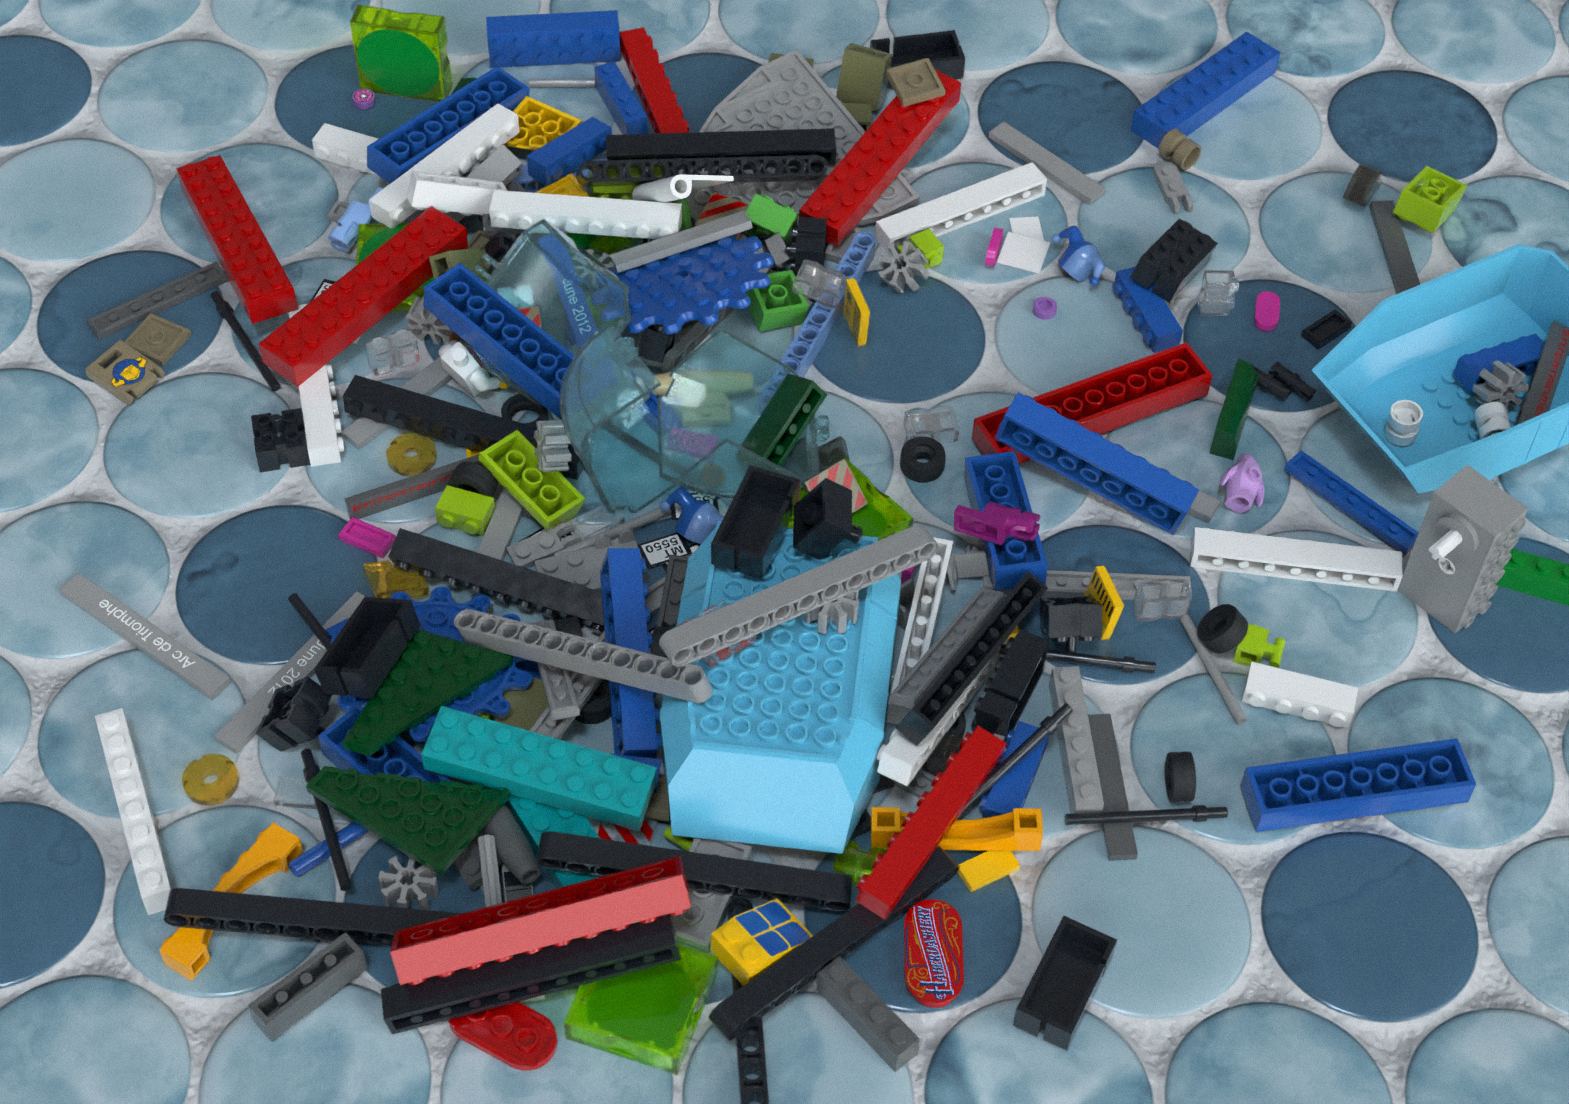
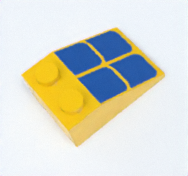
M777 898L734 916L712 932L710 951L744 986L813 935Z

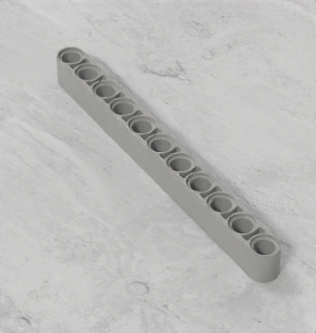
M922 525L912 526L675 627L661 636L659 645L674 666L681 667L925 562L937 553L939 545Z
M472 609L462 610L454 619L456 628L468 644L695 703L706 701L713 692V688L704 670L697 665L687 664L676 667L665 657Z

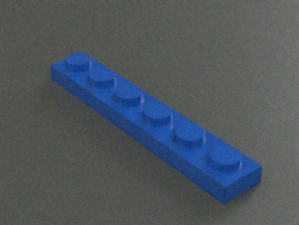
M1301 450L1286 463L1285 471L1398 551L1406 555L1413 549L1418 531Z

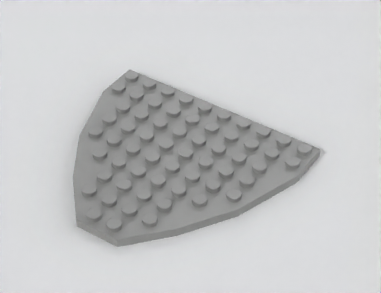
M797 49L755 70L713 109L699 132L835 128L836 164L828 165L827 171L820 178L813 181L722 183L691 190L686 199L691 208V221L693 224H695L713 191L748 204L751 203L755 194L769 196L776 204L786 205L794 209L798 220L799 209L865 133L864 129ZM811 165V169L819 173L818 165ZM766 166V170L770 174H775L773 166ZM788 166L792 173H797L796 166ZM743 167L745 173L753 174L751 167ZM698 168V172L701 175H708L706 168ZM721 168L723 174L730 175L729 168ZM680 169L678 175H685L684 169ZM899 173L856 226L876 223L878 220L897 214L919 203L920 197Z

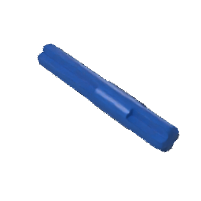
M352 822L336 832L340 848L343 849L370 831L356 822ZM326 839L289 862V868L296 877L331 856Z

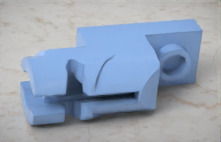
M378 187L376 192L374 193V195L370 197V199L384 188ZM356 201L350 203L342 217L337 221L339 227H334L328 236V239L332 240L330 244L333 248L347 252L360 236L366 238L373 236L380 222L372 218L369 202L368 205Z

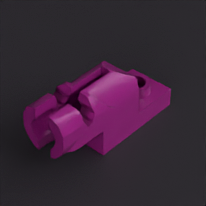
M989 502L983 512L958 505L954 510V531L1000 545L1003 544L1007 536L1033 541L1040 529V524L1036 522L1041 517L1036 513L1029 511L1021 513L1020 508H1010L994 502Z

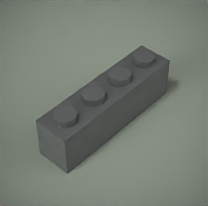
M345 932L251 1002L248 1006L253 1021L273 1041L368 969L364 952Z
M840 956L817 973L816 990L894 1072L898 1071L917 1055L920 1038Z

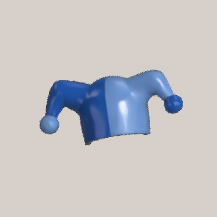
M1075 225L1066 228L1059 234H1054L1052 242L1058 244L1064 238L1069 240L1068 248L1058 260L1060 266L1080 282L1088 279L1093 273L1089 283L1092 286H1097L1099 284V277L1105 270L1106 265L1100 257L1096 246L1085 241L1080 230Z
M681 487L676 489L667 500L660 503V509L664 512L669 511L672 504L679 503L682 511L675 529L683 537L702 544L717 527V522H722L724 518L723 515L719 514L714 505L707 501L696 500L686 489Z

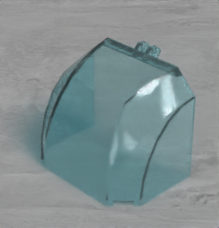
M545 219L523 231L500 263L486 253L483 255L487 263L496 267L492 274L488 273L482 266L476 265L474 267V270L487 279L485 283L515 308L539 306L542 329L592 370L595 369L631 321L627 295L629 293L628 286L600 261ZM457 335V338L481 368L538 406L542 405Z
M604 323L581 347L562 377L559 395L560 414L565 433L608 513H615L616 510H629L630 513H637L697 473L699 469L653 415L642 399L661 386V383L638 357L639 350L638 347L634 346V338H622L610 323Z
M720 328L672 369L670 377L673 380L665 396L660 395L657 401L659 477L690 492L726 501L733 500L750 465L800 479L801 484L820 473L817 442H825L827 438H830V429L827 427L829 426L828 415H820L815 418V415L813 416L781 467L742 447L741 444L787 374L798 375L793 368Z

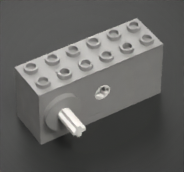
M1466 465L1433 493L1398 591L1454 634L1462 627L1468 628L1478 613L1484 614L1490 607L1492 602L1489 600L1498 589L1496 583L1505 573L1503 567L1512 557L1510 550L1517 544L1519 540L1517 534L1526 524L1524 518L1528 508L1473 468Z

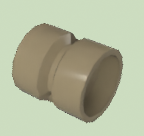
M1172 129L1161 140L1158 150L1159 153L1172 160L1178 167L1187 170L1196 163L1202 148L1193 140L1187 139V136L1179 130Z

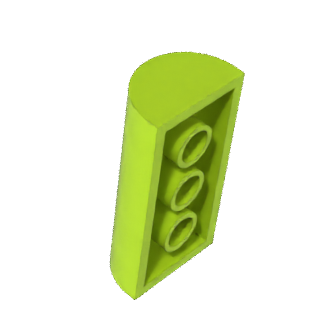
M516 430L479 454L478 460L548 531L551 528H555L558 524L570 521L581 509L586 498L559 471L542 472V470H539L537 467L538 457H535L534 452L535 447Z

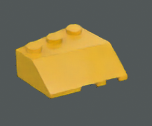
M526 96L513 111L518 114L520 132L503 145L537 150L581 124L582 120Z

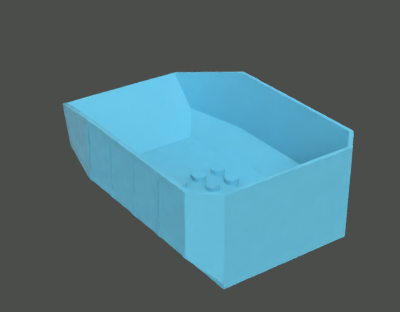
M1522 244L1509 247L1382 300L1312 369V372L1320 385L1418 494L1437 490L1466 465L1488 480H1491L1504 472L1569 444V353L1549 411L1516 425L1527 392L1516 393L1515 396L1521 399L1522 403L1518 407H1515L1510 402L1508 404L1507 411L1509 412V422L1512 428L1480 439L1474 417L1475 410L1481 406L1475 401V398L1479 395L1476 393L1469 394L1452 373L1457 365V360L1465 354H1472L1484 348H1491L1503 342L1507 343L1522 336L1526 337L1532 334H1537L1544 342L1549 326L1553 321L1569 328V266L1550 250ZM1533 374L1527 375L1522 381L1529 385ZM1400 400L1416 402L1423 410V418L1419 426L1417 438L1408 446L1394 445L1385 436V427L1390 409L1395 402Z
M718 521L717 527L687 561L676 627L878 541V537L862 536L857 543L844 539L818 560L793 548V529L787 528L763 579L740 573L738 567L733 571L711 564V542L721 524V521ZM897 574L859 590L858 620L855 624L851 620H847L846 632L838 634L837 627L832 621H829L827 633H820L817 631L818 619L811 621L809 624L805 620V614H802L751 636V640L745 639L750 644L740 650V642L728 646V657L723 660L717 659L719 652L717 651L708 655L707 661L701 658L689 663L702 667L713 688V692L709 699L701 703L667 695L663 696L662 707L660 708L661 749L672 835L843 854L881 777V774L877 772L880 762L877 760V755L885 741L901 588V580Z

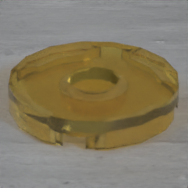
M417 433L403 434L395 438L386 451L388 466L393 472L401 476L411 477L429 471L435 465L437 459L434 442L427 436H418ZM409 452L418 453L416 456L413 457L406 456V454Z
M207 754L202 756V759L197 761L195 759L189 763L183 772L182 784L185 794L192 802L213 806L223 803L232 797L237 790L240 778L237 767L230 758L221 754ZM215 775L218 777L213 783L204 782V779L208 776Z

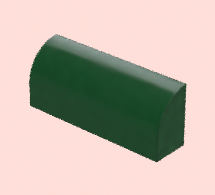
M1239 358L1219 416L1209 453L1234 460L1258 382V374L1254 367Z
M788 373L734 456L747 466L752 465L777 473L828 394L813 380Z

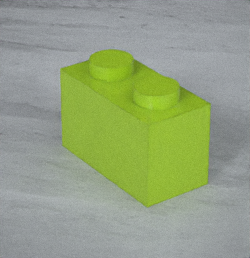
M447 485L435 506L437 524L446 528L462 530L469 534L484 536L495 511V499Z

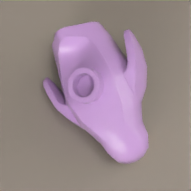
M1242 454L1238 458L1237 463L1228 468L1220 478L1222 486L1226 483L1224 505L1228 509H1232V512L1239 514L1249 510L1254 500L1256 506L1260 507L1264 499V485L1258 463L1252 455Z

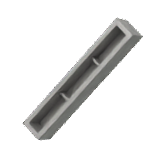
M1079 666L1053 667L1049 682L1053 714L1065 703L1073 709V712L1058 725L1059 729L1056 730L1070 813L1102 812L1104 801Z

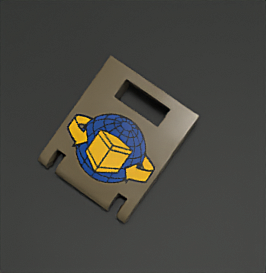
M121 339L85 368L87 377L127 405L133 402L132 396L138 399L158 382V378H162L165 375L161 367ZM117 357V359L113 363H111L107 368L104 369V367L108 363H110L114 358Z

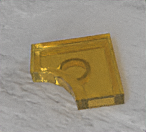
M389 560L363 563V572L376 598L390 599L393 593L399 591L408 593L410 597L428 595L429 587L425 579L418 575L419 572L398 570Z

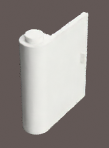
M676 175L636 186L633 190L632 198L638 201L666 203L686 198L691 193V190L733 181V176Z

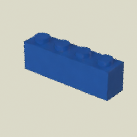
M615 61L595 66V88L622 135L647 134V116Z
M594 117L589 118L527 155L528 175L547 186L581 166L584 162L607 150L606 135H612V127Z
M1135 267L1116 271L1115 282L1112 284L1114 294L1119 296L1123 308L1130 314L1135 328H1138L1143 335L1144 343L1149 345L1153 353L1180 345L1183 329L1164 299L1152 292L1155 286L1152 282L1147 289L1130 278Z
M1532 334L1526 337L1522 336L1507 343L1503 342L1491 348H1484L1472 354H1465L1457 360V365L1452 374L1469 394L1474 393L1472 391L1474 384L1485 383L1486 380L1479 376L1482 369H1486L1492 374L1494 366L1492 363L1498 360L1503 364L1510 363L1526 376L1533 374L1544 342L1537 334Z
M1019 721L1015 731L1010 729L1006 739L1008 749L1006 752L1003 751L997 766L1039 727ZM1049 734L990 788L989 795H983L979 810L983 811L982 818L1003 815L1012 812L1013 808H1023L1047 748Z

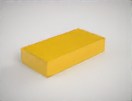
M989 850L959 864L960 869L957 873L969 891L973 892L1019 870L1020 864L1011 851Z

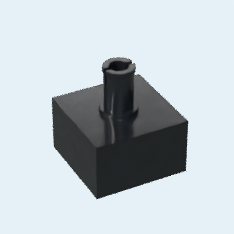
M825 478L794 505L793 548L820 560L844 539L857 543L862 537L863 532L861 531L863 529L852 524V490L830 479Z

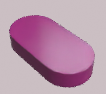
M994 227L987 249L985 266L993 267L996 264L1003 239L1004 230L1002 228Z
M1261 292L1256 298L1254 324L1260 330L1272 331L1278 325L1280 298L1275 293Z

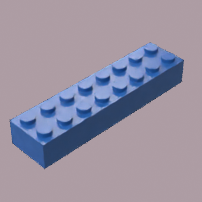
M1245 32L1134 110L1131 131L1158 149L1161 140L1172 129H1177L1186 136L1190 135L1276 73L1281 52L1249 32Z
M496 66L368 145L367 168L391 184L497 103L513 112L526 96L529 97L530 88Z
M458 263L424 287L423 307L560 420H563V422L599 396L601 377L463 264Z
M1019 392L1004 415L994 438L1172 535L1183 521L1199 492V489L1190 482L1171 475L1166 469L1158 468L1149 463L1145 458L1130 453L1123 446L1104 439L1099 433L1091 432L1080 426L1078 422L1065 418L1054 409L1045 407L1037 403L1032 397Z
M608 548L600 569L605 643L649 653V648L652 647V633L647 632V623L650 621V609L645 607L644 599H647L648 586L647 583H643L642 574H645L646 564L645 559L641 558L640 548ZM608 680L614 754L656 758L657 750L661 749V734L656 733V724L659 722L658 707H654L653 701L657 693Z
M1458 738L1246 767L1240 787L1255 831L1262 832L1469 802L1476 787V782Z

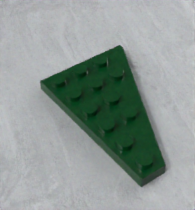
M418 629L412 639L407 641L408 645L344 738V749L368 756L374 754L383 745L390 744L396 740L397 734L409 727L411 729L417 727L433 714L438 713L441 706L446 707L447 703L458 696L460 698L465 697L479 688L482 683L492 680L494 674L506 666L511 668L513 656Z
M324 766L306 785L308 793L439 876L445 873L511 797L510 790L503 788L502 791L485 789L483 785H465L460 782L444 780L435 783L421 781L419 777L404 778L401 775L378 772L377 775L359 773L358 770L354 769L341 770L337 767Z

